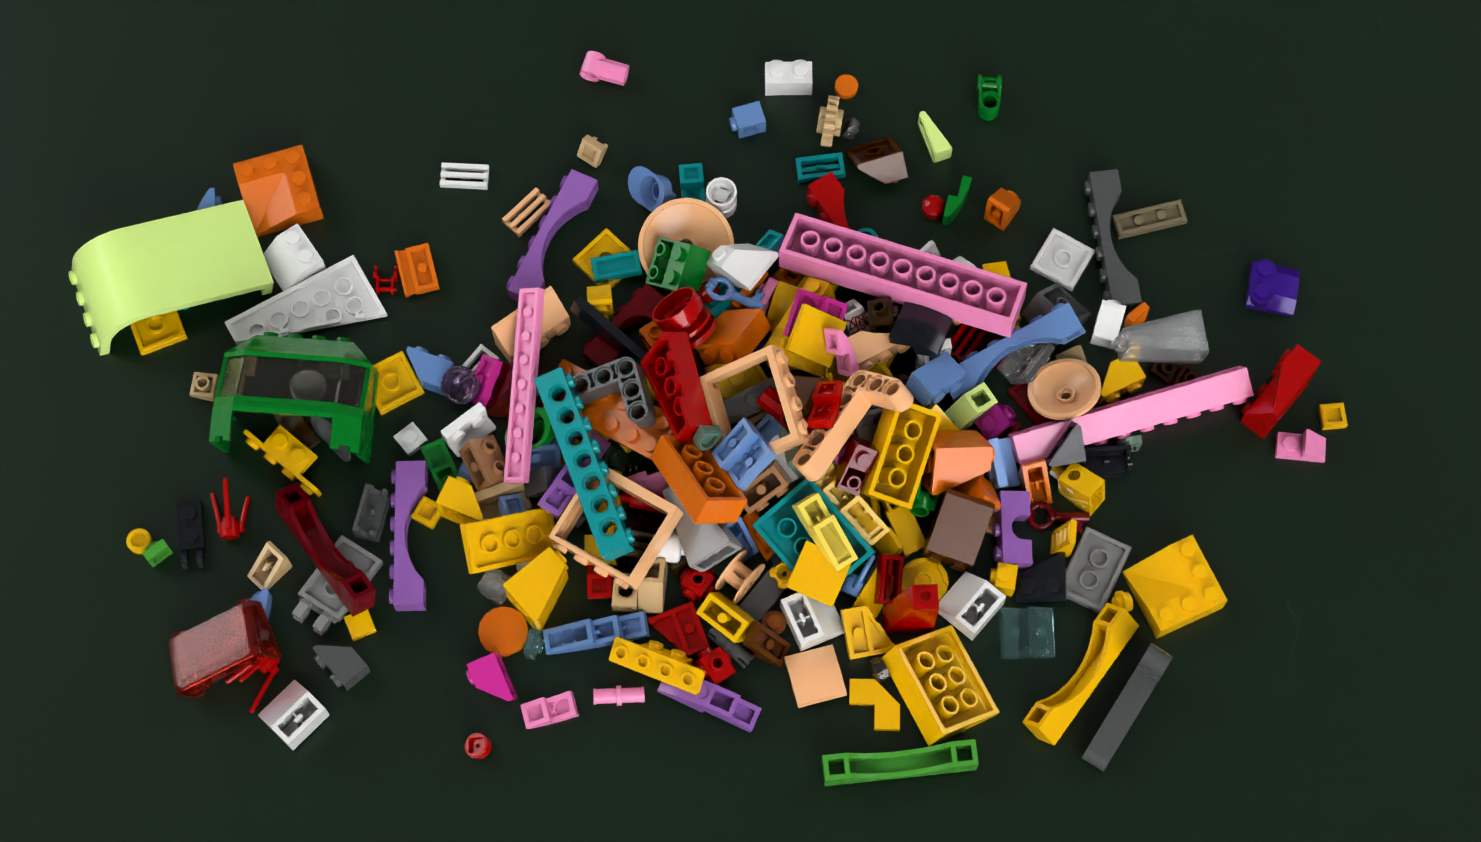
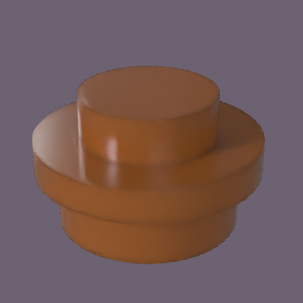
M779 611L767 612L761 621V624L777 635H780L785 630L787 623L785 616Z

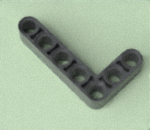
M622 357L573 376L576 383L573 390L575 395H580L584 405L621 391L628 418L641 429H649L654 425L656 413L644 370L631 357ZM633 367L631 373L626 375L628 369ZM610 376L609 381L604 383L605 379ZM588 384L587 389L582 392V388ZM639 389L637 395L632 397L633 392ZM538 390L536 391L535 408L542 402ZM561 393V394L557 397V402L562 401V400H560V397H561L562 394H564V393ZM645 411L644 416L638 419L639 414Z
M1152 643L1150 644L1082 756V759L1104 772L1154 687L1173 658L1171 654Z

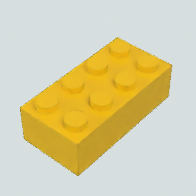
M912 404L910 408L902 412L883 408L872 444L879 451V455L860 493L898 507L912 509L942 414L916 404Z

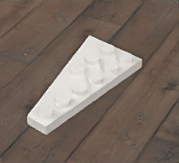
M352 255L224 323L236 345H239L255 335H263L264 332L278 333V337H282L288 334H298L387 317L388 315L356 258Z

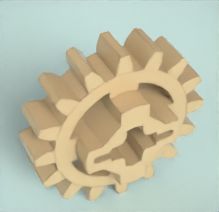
M829 95L827 107H820L816 133H822L820 146L832 147L833 136H840L844 110L838 109L840 99L838 96Z

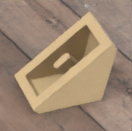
M268 541L247 577L261 590L264 588L269 590L293 566L287 556L271 541Z

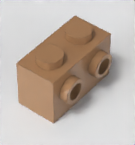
M494 435L468 440L459 453L477 492L502 483L504 480L505 458Z
M777 460L766 467L745 491L741 490L748 500L744 507L748 514L754 510L760 512L770 504L768 502L770 498L774 495L778 498L789 490L788 485L791 482V478Z

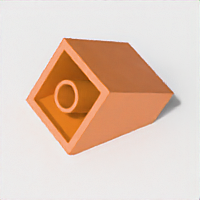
M977 430L937 431L922 475L921 484L931 495H938L948 488L951 489L990 471L991 462L995 459L993 446Z

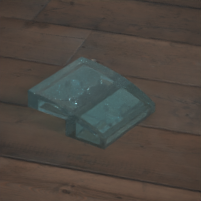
M1029 606L1026 609L1007 607L999 609L1002 659H1045L1055 657L1053 608Z

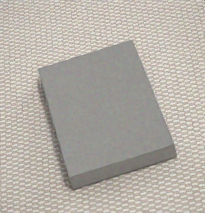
M1087 526L1066 569L1067 599L1100 613L1106 605L1132 547Z

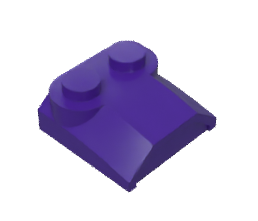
M1261 259L1257 262L1252 261L1245 308L1293 317L1298 295L1299 271L1275 265L1267 259Z

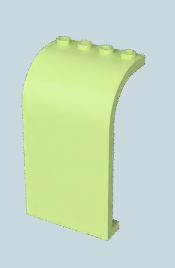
M244 200L104 233L84 244L75 253L72 259V271L68 272L71 284L76 285L78 290L76 292L78 305L83 306L85 313H83L84 323L92 331V334H90L93 348H98L100 356L109 354L112 338L120 330L136 321L261 290L262 295L270 294L274 284Z

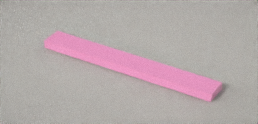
M541 287L519 289L503 482L508 484L529 483L537 391L534 379L538 377L545 289Z

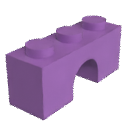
M1000 490L997 494L1001 503L1000 510H993V513H996V522L993 523L992 533L993 537H996L997 543L993 551L994 561H997V565L1000 562L1018 565V569H1028L1033 564L1032 540L1020 539L1015 536L1012 531V522L1025 521L1031 515L1030 491Z

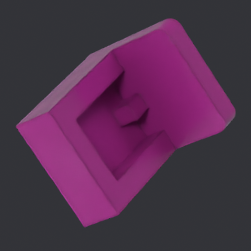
M997 403L974 420L986 440L994 439L1009 426L1014 427L1018 424L1014 418L1016 414L1009 405Z

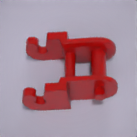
M374 265L373 279L376 282V288H374L376 295H379L380 292H391V295H394V291H397L395 282H398V265H394L395 271L391 279H380L378 276V266ZM380 282H391V287H380Z

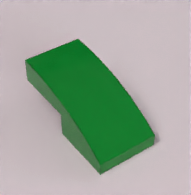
M963 175L958 197L948 195L942 221L943 226L951 223L962 209L970 190L972 177Z
M443 437L420 447L439 492H441L448 476L455 479L459 476Z

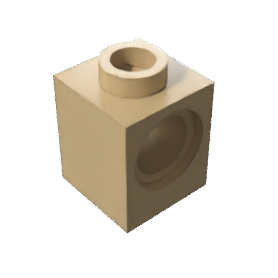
M613 582L612 611L638 612V589L634 590L628 587L633 592L630 596L623 597L619 594L623 588Z

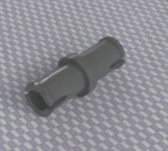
M712 627L706 634L707 638L720 646L722 650H725L743 669L751 663L750 660H753V655L738 643L731 641L715 627Z

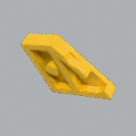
M866 605L840 609L848 659L852 660L887 653L895 646Z

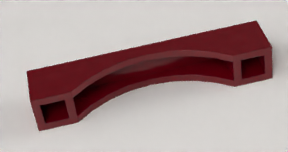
M296 482L277 491L275 510L352 617L374 607L375 587L364 572L353 566L335 547L322 526L310 498L299 483Z

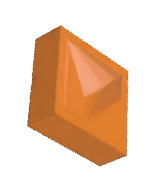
M1142 302L1126 316L1124 326L1130 331L1132 328L1142 325L1150 307L1145 302Z

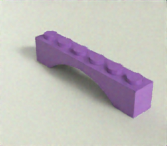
M571 169L568 176L565 175L560 183L561 190L557 196L554 195L551 199L550 211L547 216L543 215L539 223L540 229L536 236L533 235L531 237L526 256H521L517 265L518 271L516 275H512L508 280L506 288L508 289L510 299L518 302L519 289L541 287L546 289L543 277V263L549 243L556 232L568 220L589 209L599 190L596 179Z
M396 461V469L391 471L392 484H395V493H391V507L395 508V517L390 519L391 532H394V540L390 541V555H394V564L390 565L389 575L390 580L394 579L393 589H389V603L393 604L396 611H426V584L411 562L407 538L411 514L422 496H425L428 492V466L426 461Z

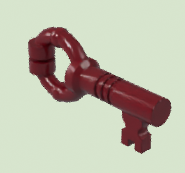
M1040 501L1030 506L1031 515L1025 521L1032 528L1041 531L1049 528L1055 521L1066 522L1072 519L1077 522L1076 535L1077 532H1080L1079 535H1083L1081 527L1083 522L1089 523L1090 513L1056 512L1049 504ZM1044 508L1048 511V521L1046 523L1038 524L1035 522V516H1033L1035 515V509Z

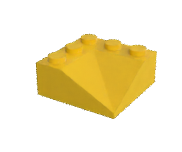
M1193 535L1165 547L1122 572L1156 639L1222 609L1228 601Z

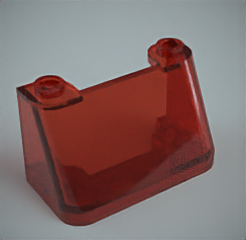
M250 598L242 599L236 603L237 606L187 631L182 630L171 635L172 639L168 641L173 686L177 696L195 700L205 695L204 689L211 688L210 684L248 665L256 666L259 664L258 661L265 659V657L268 658L269 662L282 657L261 602L251 600Z

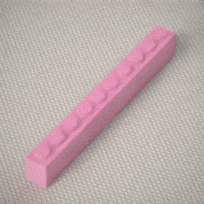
M1236 366L1090 409L1085 414L1073 419L1053 420L1009 433L1008 436L1011 441L1015 462L1021 465L1047 457L1071 421L1081 426L1084 446L1092 443L1094 446L1108 443L1107 439L1117 437V439L1129 437L1131 432L1136 430L1147 432L1155 429L1154 425L1163 423V425L1177 423V418L1186 416L1187 419L1198 417L1201 415V411L1207 409L1213 412L1223 409L1224 404L1231 402L1233 405L1245 403L1247 398L1254 396L1247 367Z

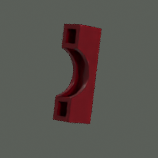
M646 284L643 288L639 287L632 294V300L627 305L623 304L618 308L615 318L611 323L622 332L636 324L647 325L653 321L652 313L655 307L665 297L649 284ZM599 335L594 340H588L582 349L583 360L592 368L621 358V355Z

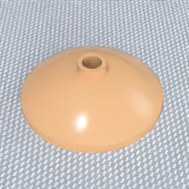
M1064 358L1051 361L1039 368L1031 377L1027 391L1030 404L1037 413L1053 420H1068L1088 412L1097 403L1102 387L1099 374L1094 367L1079 359Z

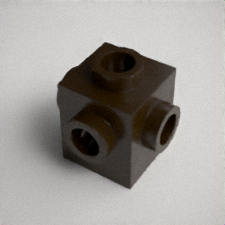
M881 297L876 300L867 301L868 311H864V318L871 332L891 333L900 313L899 306L894 305L891 297Z

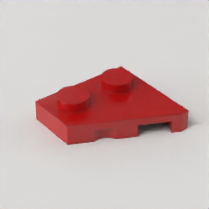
M693 601L648 618L650 625L678 650L685 652L688 658L697 655L710 646L700 618L696 614L697 611Z

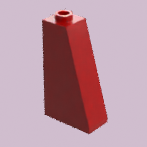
M938 584L911 585L882 608L884 632H933L939 611Z

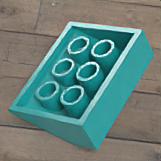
M804 479L752 524L785 565L793 572L806 540L813 544L815 543L799 520L792 505L812 493H819L829 513L837 519L858 557L857 560L852 562L846 577L876 553L823 492L820 486L815 481L809 482L807 479Z

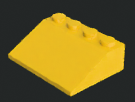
M952 625L895 645L881 658L928 746L945 741L1000 713Z

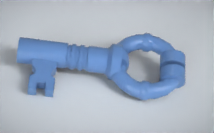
M710 278L705 285L707 294L714 301L733 300L751 309L763 310L765 304L760 303L761 299L765 296V292L760 293L758 289L755 292V296L750 298L737 292L728 278ZM718 283L728 286L725 295H718L713 292Z

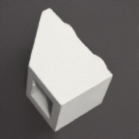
M1102 300L1090 341L1091 344L1114 349L1126 306L1121 305L1116 300Z

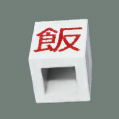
M855 299L846 302L845 304H848L845 320L850 336L859 331L871 332L870 327L865 322L864 307Z

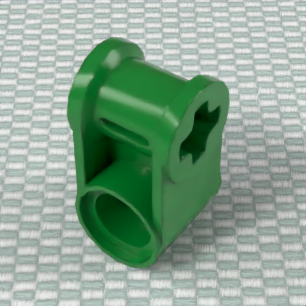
M978 74L977 76L978 115L983 120L991 121L998 116L1001 102L1002 75L983 77L982 74ZM986 104H990V105H992V106H994V107L989 108V107H986L985 105H986Z

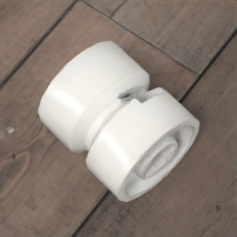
M719 177L713 179L706 188V202L720 211L725 218L730 217L736 211L737 189L733 181L728 178Z

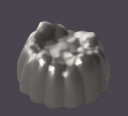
M849 117L845 120L841 128L843 138L854 139V135L859 132L858 127L860 123L857 119Z

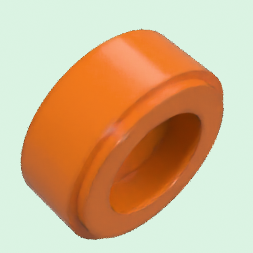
M847 74L839 76L834 86L836 95L842 99L854 97L858 91L857 80Z

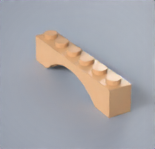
M953 321L955 325L961 324L960 322ZM859 331L847 337L854 349L859 370L866 371L871 369L877 362H886L897 352L899 354L904 353L911 346L890 343V333Z

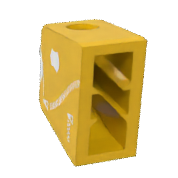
M1072 463L1067 468L1063 465L1056 466L1050 470V475L1058 480L1059 493L1084 513H1090L1091 516L1105 500V480L1080 464Z

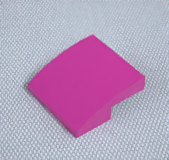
M798 289L783 335L790 337L802 304H807L841 320H844L848 304L804 289Z

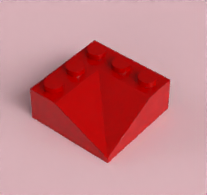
M1298 344L1293 350L1288 348L1284 352L1270 376L1273 380L1268 385L1263 383L1256 392V395L1259 397L1254 403L1249 401L1241 411L1244 415L1240 422L1263 440L1305 390L1321 364L1319 359Z

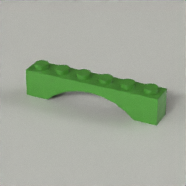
M975 739L952 741L924 748L895 752L822 755L821 761L824 787L977 770L979 765Z

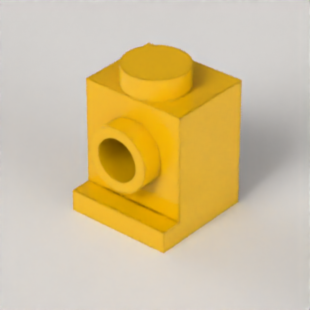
M998 562L996 569L991 568L989 583L1005 596L1012 597L1016 585L1018 565Z

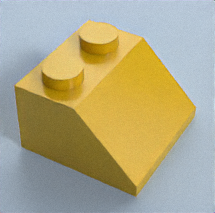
M448 476L436 501L441 517L458 524L484 520L470 482L459 476L456 479Z

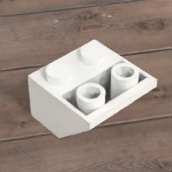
M965 571L939 601L938 613L973 641L1004 605L1006 596L987 580Z
M799 592L780 600L781 611L786 618L800 652L844 634L842 620L835 605L830 607Z
M295 679L258 714L292 750L302 743L330 715L326 708Z

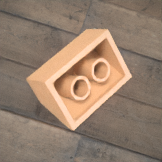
M551 286L546 288L544 293L540 349L545 347L555 335L560 336L565 333L571 325L567 311ZM518 309L491 327L495 345L512 366Z

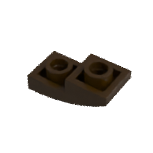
M1163 350L1158 352L1147 370L1148 373L1168 386L1202 377L1200 373L1188 364H1180Z
M274 415L279 425L310 450L320 443L313 427L306 421L304 416Z

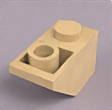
M665 558L655 559L639 585L638 612L644 611L649 614L663 613L668 564Z

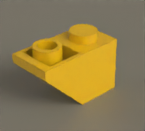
M611 284L587 287V301L609 321L613 320L614 310Z
M1132 352L1110 362L1098 399L1100 405L1106 402L1108 404L1114 403L1121 398V395L1127 392L1133 394L1143 387L1146 376Z

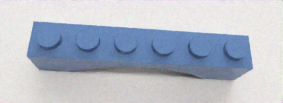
M1060 303L1051 309L1052 312L1047 315H1038L1031 319L1029 325L1013 329L1010 338L1005 337L1002 340H993L987 344L986 349L968 354L965 357L966 360L959 363L966 372L961 381L963 384L956 392H949L953 400L956 402L965 393L983 383L991 369L1013 351L1037 343L1066 344L1086 333L1070 303Z

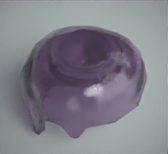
M453 366L441 378V392L457 405L469 404L477 397L480 391L478 376L465 366Z

